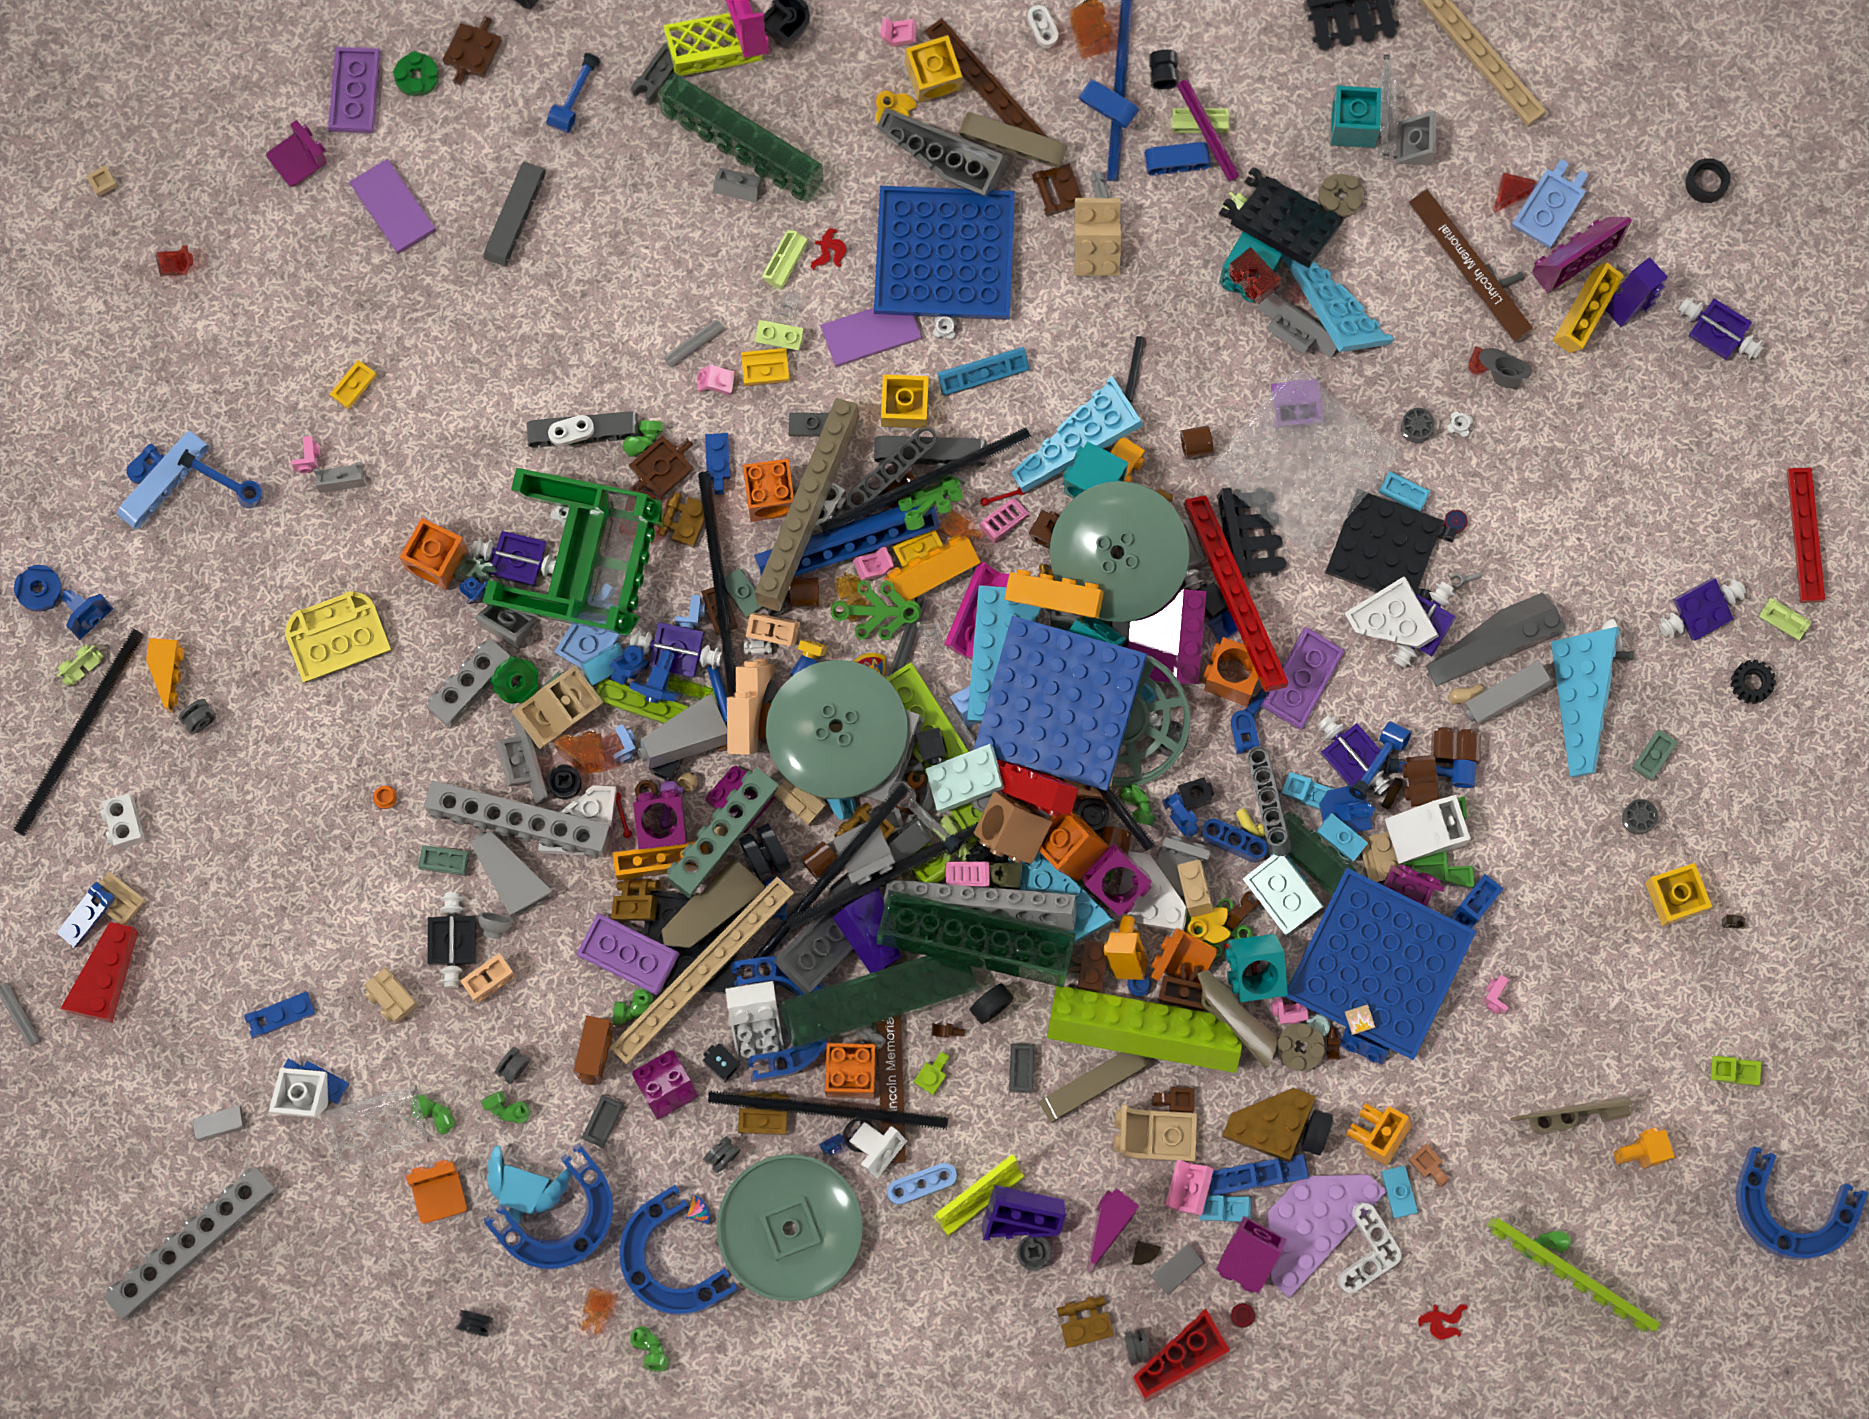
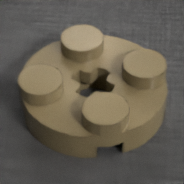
M1334 174L1326 177L1318 193L1319 204L1327 211H1333L1342 218L1355 214L1362 205L1364 198L1363 188L1357 177L1347 174ZM1338 191H1342L1343 194L1347 195L1343 201H1340L1339 197H1335Z
M1296 1023L1288 1026L1281 1033L1277 1042V1052L1279 1058L1287 1067L1295 1071H1306L1317 1066L1322 1060L1325 1052V1041L1320 1031L1314 1026L1306 1023ZM1296 1041L1306 1042L1308 1045L1305 1047L1307 1052L1304 1054L1301 1051L1296 1052L1294 1049L1297 1047Z

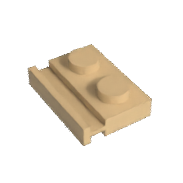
M1388 832L1363 838L1368 842L1361 852L1366 877L1377 883L1385 882L1391 865L1399 867Z
M108 871L107 875L99 883L103 886V890L106 893L110 892L115 897V900L105 913L119 924L127 925L146 900ZM96 897L94 901L100 904L101 900Z

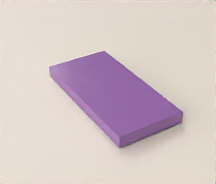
M335 47L328 123L329 132L374 133L380 48Z
M388 159L349 182L397 254L436 231Z
M874 308L821 324V329L835 368L921 340L914 316L874 314Z
M1304 627L1282 666L1289 682L1287 688L1269 691L1260 707L1301 730L1345 650L1311 629Z
M597 913L576 955L658 996L680 953Z

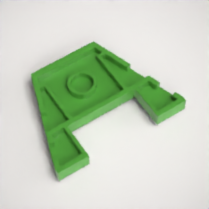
M1460 797L1457 800L1463 818L1466 819L1465 797ZM1446 851L1402 863L1418 871V875L1422 871L1435 876V878L1442 882L1469 889L1475 887L1473 867H1448Z

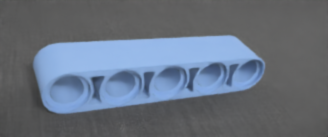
M192 431L185 433L117 510V516L133 529L140 528L142 526L141 522L144 523L158 508L156 505L159 506L173 491L172 488L175 489L188 474L187 471L190 472L192 470V467L187 468L183 465H177L183 452L188 449V453L196 456L195 459L200 461L203 457L202 454L205 455L207 453L209 445Z

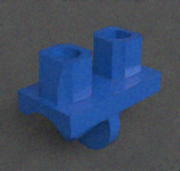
M631 645L627 647L623 655L612 660L610 667L615 670L611 678L614 681L624 685L628 678L634 679L638 676L639 672L648 668L650 662L643 660L644 654L639 646Z

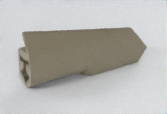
M732 859L700 894H695L662 929L664 946L691 948L755 899L765 889V886L740 862Z
M1208 970L1199 972L1197 975L1202 985V1005L1221 1022L1226 1023L1245 1044V1048L1254 1055L1265 1069L1268 1068L1275 1054L1277 1036L1240 1005L1239 997Z
M1626 1096L1520 1115L1510 1119L1511 1121L1529 1119L1532 1131L1538 1135H1545L1571 1129L1577 1124L1581 1116L1599 1113L1602 1122L1627 1118L1631 1115L1629 1105H1632V1101ZM1568 1113L1571 1117V1123H1564L1561 1119V1114ZM1538 1117H1544L1547 1120V1128L1539 1126Z

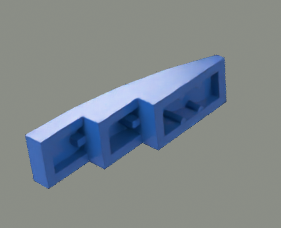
M1484 874L1450 918L1469 928H1473L1504 888Z
M1304 1154L1293 1156L1290 1163L1278 1158L1213 1171L1209 1186L1211 1196L1310 1179L1306 1157Z

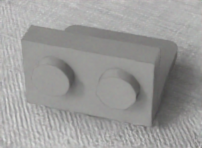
M864 824L834 839V845L838 853H842L841 850L843 848L846 849L845 846L848 847L847 844L852 842L850 839L854 840L852 837L855 838L854 835H857L856 832L859 833L858 830L861 831L860 828L863 829L862 826L865 827ZM879 827L871 834V837L869 836V839L867 838V841L859 848L860 850L854 854V857L852 856V859L845 866L851 883L857 881L859 885L872 879L870 874L877 871L883 874L893 869L891 864L895 863L896 860Z
M1176 836L1165 837L1157 865L1177 894L1184 897L1177 865L1201 860L1205 870L1210 851L1206 850V846L1198 843H1193V845L1183 843L1184 840Z

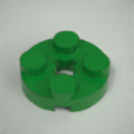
M412 51L402 57L393 70V76L398 89L408 96L427 95L438 83L439 73L436 63L431 57L418 51ZM419 70L421 77L412 79V72Z
M512 656L498 665L491 676V684L493 685L494 692L500 699L510 704H521L535 695L538 689L537 677L539 675L536 667L531 662ZM519 675L518 681L520 683L518 685H511L512 678Z

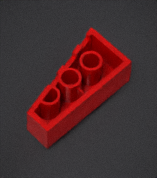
M997 759L1005 788L1000 790L1001 792L1009 794L1011 798L1023 801L1022 803L1034 806V808L1045 811L1052 816L1060 817L1061 814L1071 815L1078 792L1077 787L1038 770Z
M114 922L108 923L63 1002L61 1010L69 1014L113 1023L138 931L135 928Z
M1205 1308L1183 1331L1132 1376V1382L1144 1403L1230 1356V1349L1207 1309Z

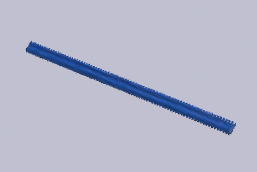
M1121 0L1120 2L1121 10L1113 90L1124 98L1132 0ZM1112 120L1108 151L1109 161L1107 164L1108 174L1106 177V181L1110 182L1118 181L1122 126Z

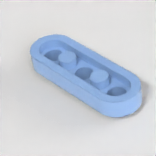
M941 1163L897 1179L888 1186V1198L892 1203L902 1205L951 1187L956 1181V1170L951 1164ZM942 1172H947L949 1174V1178L947 1180H942L940 1178V1174ZM920 1180H924L927 1183L923 1189L917 1186ZM896 1189H902L904 1191V1195L902 1197H897L895 1195Z

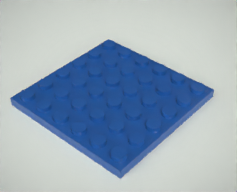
M880 185L874 314L1010 320L1015 191L992 190L984 197L967 189Z
M1012 616L973 750L991 744L997 759L1108 791L1148 654Z
M1346 868L1287 988L1288 996L1285 997L1349 1029L1350 1026L1345 1012L1368 1004L1375 1028L1359 1034L1414 1060L1477 931Z

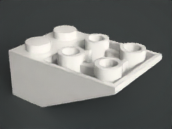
M1456 795L1429 802L1385 819L1399 864L1466 846L1470 841Z
M773 981L725 989L737 1060L748 1059L752 1055L783 1051L784 1045Z

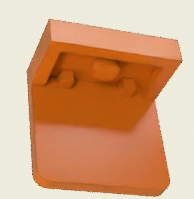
M1176 928L1172 937L1166 936L1161 946V949L1164 950L1162 956L1156 955L1151 965L1155 969L1151 977L1160 981L1165 971L1181 979L1180 966L1181 963L1186 964L1184 969L1186 973L1185 980L1189 981L1190 974L1194 972V966L1199 967L1198 973L1210 968L1217 954V949ZM1198 975L1193 979V982L1200 983Z
M448 1159L435 1162V1167L425 1169V1166L414 1168L411 1170V1174L405 1175L407 1184L412 1188L420 1222L423 1224L467 1211V1204L457 1166L454 1162H449Z

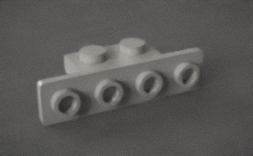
M1267 290L1257 309L1273 319L1269 323L1267 330L1272 332L1276 338L1284 340L1294 350L1303 354L1313 346L1328 357L1334 355L1337 347L1322 325L1271 291Z
M513 716L512 722L516 737L501 739L496 742L507 785L509 787L529 783L535 804H541L547 798L548 787L543 782L542 766L540 761L537 760L535 753L536 744L517 718Z

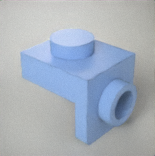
M691 595L689 617L675 616L676 626L689 629L699 628L700 617L705 616L706 607L705 603H702L701 596Z
M970 686L950 696L952 704L962 716L967 728L976 724L974 722H967Z
M622 724L615 728L616 734L624 747L623 750L613 754L616 764L619 762L622 764L628 763L634 759L633 755L637 754L636 748L633 745L636 739L631 729L626 730Z

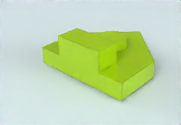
M930 843L925 844V845H924L922 848H920L916 853H918L919 851L921 852V850H924V849H926L927 847L929 848V846H931V844H930ZM947 850V853L944 852V855L941 852L942 856L939 855L937 857L936 855V859L933 856L934 860L930 858L931 861L928 859V863L927 861H925L926 864L923 862V865L920 863V867L919 865H917L918 868L915 866V870L912 867V873L920 882L938 883L946 877V863L951 862L953 854L950 855Z

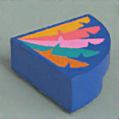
M692 1194L686 1219L710 1224V1212L707 1205L701 1198Z

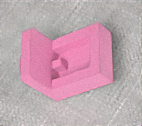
M883 18L882 27L880 28L881 37L892 47L913 44L916 39V22L913 19L892 22L888 18Z
M711 364L706 366L697 375V390L703 392L708 389L725 395L731 394L734 371Z
M312 436L303 437L305 459L291 461L293 469L299 473H310L312 469L318 468L317 457L321 456L319 443H315Z
M881 547L876 553L856 557L853 561L861 580L883 577L894 567L892 557L886 547Z
M1500 975L1497 979L1492 978L1485 989L1488 991V994L1483 1002L1487 1004L1486 1008L1494 1014H1499V1012L1504 1014L1509 1008L1497 1000L1509 980L1503 975Z
M1275 997L1274 1002H1271L1272 1014L1277 1016L1280 1024H1296L1303 1020H1308L1306 1007L1297 1002L1283 1004L1281 997Z

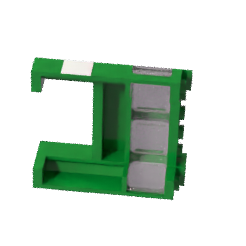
M516 468L511 487L513 492L526 500L569 508L548 594L507 587L496 581L488 580L483 603L490 607L629 636L641 618L634 614L633 610H636L639 598L637 594L639 587L641 588L644 582L643 570L644 566L649 562L650 553L648 550L650 542L652 543L655 538L654 526L663 528L662 501L653 499L644 493Z

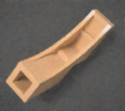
M767 659L744 661V665L736 667V692L734 696L727 697V754L750 755L758 752V730L762 701L767 685L775 673V663H767Z

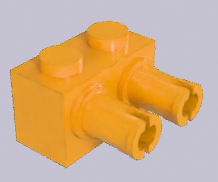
M1126 915L1121 917L1119 932H1110L1108 942L1104 944V954L1109 959L1110 969L1113 970L1116 979L1144 980L1148 959L1140 941L1141 934L1138 930L1134 929L1135 919L1132 916Z
M1365 1103L1363 1105L1364 1110L1361 1108L1359 1112V1117L1375 1124V1128L1371 1133L1353 1123L1351 1125L1352 1130L1349 1129L1347 1132V1137L1363 1144L1366 1155L1388 1166L1411 1128L1410 1118L1390 1106L1383 1113Z
M1658 1127L1644 1130L1643 1133L1639 1134V1138L1633 1141L1634 1144L1620 1147L1613 1152L1617 1165L1638 1160L1642 1169L1660 1165L1675 1158L1666 1129L1658 1131Z

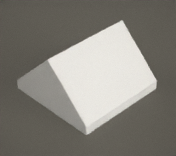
M280 1068L268 1111L270 1114L316 1118L328 1107L326 1072Z

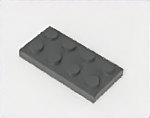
M839 905V908L836 907V910L834 908V911L830 909L831 912L828 911V914L825 912L826 915L822 913L823 916L817 917L818 919H815L773 960L805 995H808L853 949L833 919L842 910Z

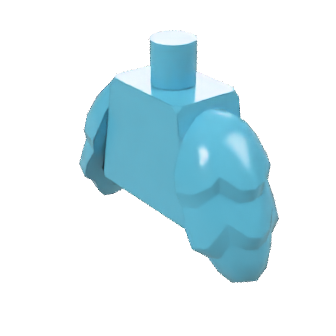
M500 1145L494 1146L491 1158L488 1160V1187L495 1199L499 1200V1204L510 1207L508 1212L518 1224L523 1212L534 1215L535 1212L542 1213L552 1209L560 1202L561 1196L569 1188L572 1173L568 1168L552 1182V1179L510 1165H505L504 1167L502 1148Z

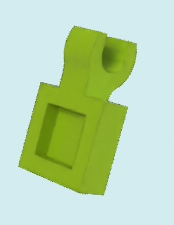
M941 1051L933 1065L926 1062L913 1083L934 1095L946 1077L941 1070L949 1060V1056Z

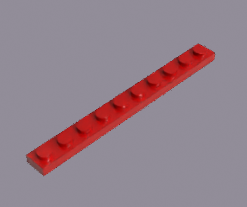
M1207 495L1185 499L1184 507L1264 691L1269 692L1287 688L1288 679Z

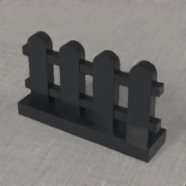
M1305 0L1303 3L1304 12L1311 13L1307 15L1308 22H1313L1315 31L1312 42L1313 44L1317 43L1318 48L1322 51L1329 50L1332 45L1331 40L1339 39V43L1343 47H1349L1353 42V36L1360 35L1363 42L1370 43L1373 41L1376 31H1382L1385 38L1391 39L1396 34V28L1400 26L1399 20L1394 21L1391 7L1395 5L1394 0H1375L1373 3H1368V0ZM1347 4H1354L1352 7H1346ZM1331 7H1332V10H1331V11H1326V12H1325V9H1326V8H1331ZM1377 9L1380 24L1373 25L1370 10ZM1356 13L1359 28L1351 29L1348 14ZM1334 17L1337 32H1329L1327 18Z
M1231 487L1222 488L1217 494L1222 530L1242 577L1244 578L1248 575L1249 579L1256 577L1255 574L1270 572L1271 577L1277 576L1278 572L1282 571L1287 563L1283 557H1275L1274 550L1279 549L1283 543L1282 538L1279 535H1271L1270 530L1279 522V518L1275 513H1267V506L1272 505L1275 501L1274 494L1270 491H1264L1263 487L1257 488L1256 492L1241 493V489L1234 490V494H1232ZM1259 507L1260 514L1245 515L1244 508ZM1263 529L1264 536L1249 537L1248 530ZM1267 551L1268 557L1253 559L1252 552Z

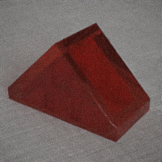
M1503 172L1493 210L1496 213L1532 193L1537 183L1533 179Z

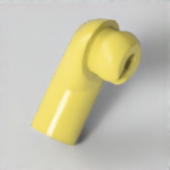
M1245 808L1236 812V816L1246 832L1259 838L1265 836L1263 824L1255 826Z

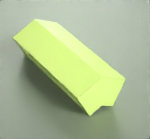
M1172 108V133H1202L1189 108ZM1204 108L1216 132L1228 133V108Z
M787 230L762 278L768 284L782 290L804 251L808 239L801 236L797 231Z

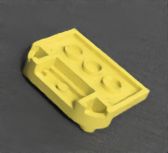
M345 592L343 595L308 608L299 609L293 613L286 625L285 636L303 683L391 651L374 603L369 597L359 592Z

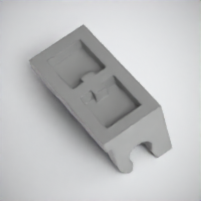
M356 462L355 465L331 469H314L317 478L315 484L319 493L365 486L361 462Z

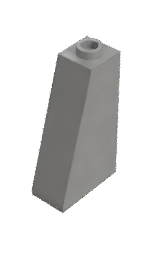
M1540 660L1465 702L1468 706L1465 712L1471 722L1476 720L1480 725L1554 686V683Z
M712 694L704 697L641 738L638 754L641 761L646 762L648 769L727 745V727Z
M483 831L473 837L474 840L470 844L512 919L554 896L550 888L491 831L487 833Z

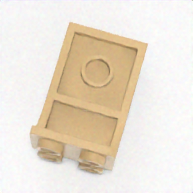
M1122 1104L1120 1110H1116L1114 1128H1119V1134H1115L1113 1152H1118V1158L1195 1162L1197 1113L1138 1110L1128 1108L1127 1105Z

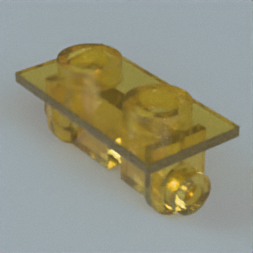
M845 572L844 576L836 579L837 583H835L841 600L848 597L849 600L846 601L848 605H867L865 599L857 591L859 579L855 575ZM849 615L847 619L850 622H855L858 620V616L868 618V615Z

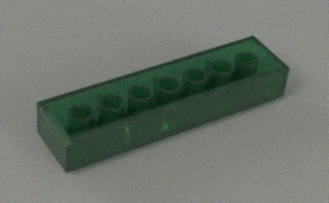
M673 72L659 90L658 97L661 113L667 119H675L680 122L681 127L689 132L693 130L698 133L701 140L706 143H714L723 154L728 155L730 153L736 157V161L741 165H749L754 168V172L760 177L765 178L767 176L773 180V184L778 188H786L791 191V195L797 200H805L809 203L824 182L823 166L821 163Z
M889 890L876 944L1063 988L1076 934Z
M961 944L785 1000L781 1003L780 1009L794 1051H798L974 994L978 990V986L964 946Z

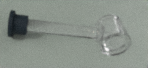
M903 781L894 782L888 790V796L889 794L892 795L890 792L894 793L892 790L898 788L896 785L900 786L898 783H904L908 787L909 792H907L906 798L901 800L897 806L901 808L909 807L944 842L943 845L949 850L948 853L950 855L955 853L963 844V840H958L954 835H950L915 801L916 793L910 785Z

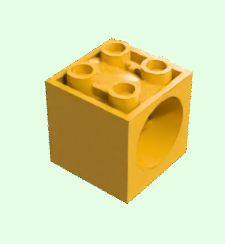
M948 35L905 48L904 63L918 103L961 89L962 74Z

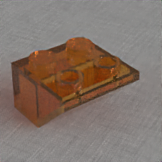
M1085 0L1070 11L1069 21L1081 59L1107 53L1108 45L1111 44L1109 36L1112 35L1109 21L1105 22V7L1103 2H1099V0Z
M596 731L584 732L582 736L562 735L559 739L554 740L559 756L584 774L608 771L605 744L601 733L597 734Z

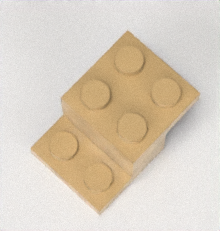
M1075 198V276H1120V198Z
M575 665L545 685L530 699L511 712L537 747L541 749L604 702Z

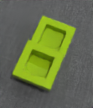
M1712 1056L1711 1080L1760 1087L1762 1062L1738 1060L1733 1057Z

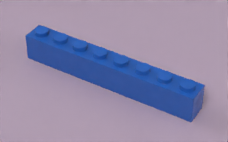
M920 506L914 507L911 510H917ZM932 506L923 515L925 524L916 530H908L905 524V514L911 510L901 511L900 507H896L846 524V526L843 525L841 528H835L836 531L834 529L833 532L830 530L831 533L828 531V534L825 532V535L823 532L812 535L794 577L939 529L940 526L935 508ZM772 549L754 555L760 576H762Z

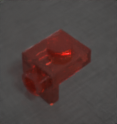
M182 245L179 251L157 252L155 255L160 276L185 275L190 267L193 266V255L189 253L187 245Z

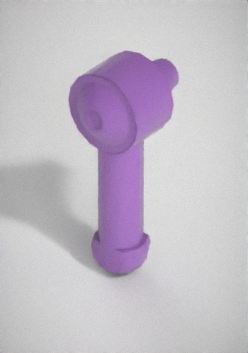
M664 780L660 787L661 793L664 790L676 789L677 793L682 792L684 794V788L680 787L676 781ZM665 803L662 804L661 829H668L671 809L665 806Z

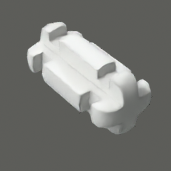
M748 641L744 642L745 655H748V653H751V655H764V653H768L770 655L772 652L771 642L751 641V644H748Z

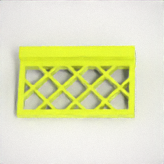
M730 13L663 25L676 77L762 61V55L744 58L738 38L735 39L727 34L731 27L734 28ZM722 22L727 26L723 31H720L713 27L715 23ZM700 26L705 30L700 36L693 32L692 29ZM679 30L684 34L680 39L671 36L670 31ZM709 31L719 36L715 42L705 38ZM687 36L697 40L693 47L683 42ZM722 39L732 43L729 47H721L718 44ZM701 42L711 47L709 50L702 52L697 49ZM679 47L689 51L686 55H676Z
M1013 1154L933 1216L948 1237L988 1206L994 1185L1012 1188L1025 1178L1019 1170L1016 1157Z

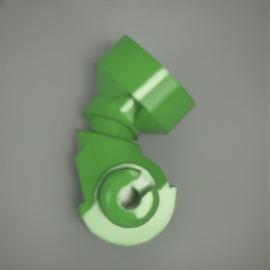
M640 421V431L644 436L627 437L622 445L625 453L630 457L642 454L653 444L652 442L656 441L657 436L663 432V422Z
M1132 783L1128 787H1122L1119 792L1120 798L1124 799L1125 803L1138 807L1137 810L1132 812V817L1135 816L1134 820L1137 819L1136 822L1139 821L1138 823L1153 826L1155 816L1151 812L1150 801L1145 796V792Z
M638 989L633 992L631 1007H627L625 1002L615 1001L612 1025L622 1026L626 1021L634 1020L635 1016L638 1019L653 1003L651 992L645 989Z
M502 1090L480 1100L484 1110L491 1111L495 1116H500V1120L520 1124L527 1121L530 1116L528 1105L522 1101L504 1107L506 1098Z
M425 1095L413 1096L412 1112L414 1119H425L428 1114H432L438 1133H449L450 1128L455 1126V1120L449 1108L442 1106L439 1102L435 1104L434 1101L427 1099Z
M1560 1230L1538 1235L1540 1238L1533 1240L1544 1248H1552L1561 1253L1565 1252L1571 1243L1569 1235ZM1526 1252L1524 1254L1520 1253L1530 1260L1533 1258Z
M644 1326L633 1330L630 1337L632 1346L636 1349L650 1352L644 1357L643 1367L655 1372L666 1371L669 1359L664 1355L663 1347H660L662 1343L659 1342L658 1338Z

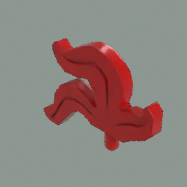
M829 228L822 236V241H815L816 245H821L822 255L811 262V269L813 271L815 267L823 266L830 261L828 248L835 252L833 256L835 266L841 267L839 262L846 254V246L842 240L832 239L833 234L838 233L837 229Z
M1435 1304L1433 1305V1311H1429L1418 1318V1325L1422 1327V1323L1430 1322V1333L1439 1340H1445L1454 1335L1460 1337L1461 1332L1456 1327L1444 1328L1441 1319L1449 1324H1455L1461 1318L1462 1311L1468 1309L1467 1305L1460 1304L1453 1313L1446 1314L1438 1312V1305Z

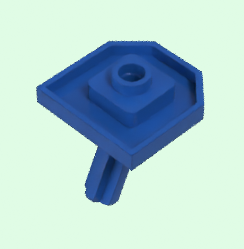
M71 589L62 592L63 596L61 599L73 611L66 626L79 640L114 609L101 594L84 600Z
M662 650L656 667L653 666L648 682L633 681L629 689L646 696L645 700L653 703H659V700L680 701L681 693L666 689L669 681V670L675 656L674 653L669 650Z
M1355 784L1328 790L1319 803L1322 823L1332 813L1355 833L1372 829L1370 817L1373 816L1375 807L1371 803H1367L1366 798L1364 800L1357 799L1349 792V788Z

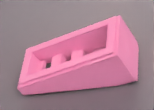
M1013 497L981 521L979 527L995 544L1025 519L1029 513ZM1013 505L1020 515L1016 516L1010 507ZM1005 511L1013 518L1012 521H1009L1003 514ZM998 517L1006 523L1005 526L997 520ZM993 522L1000 530L996 531L990 524Z
M947 862L946 884L989 886V862Z

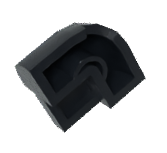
M773 0L772 7L764 13L765 31L774 38L776 44L785 49H789L804 34L810 21L809 8L804 0Z

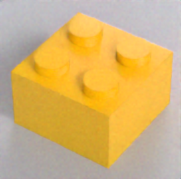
M883 374L881 427L921 428L922 426H927L929 376Z
M1695 863L1650 877L1645 882L1662 927L1705 913L1712 908Z

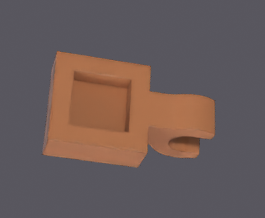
M1427 1143L1408 1159L1423 1178L1430 1174L1439 1187L1448 1181L1447 1175L1438 1167L1443 1161Z

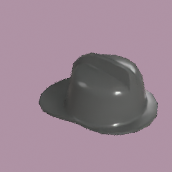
M1487 348L1482 350L1479 355L1481 363L1491 371L1494 382L1501 387L1517 390L1522 380L1531 375L1532 369L1528 363L1499 349Z

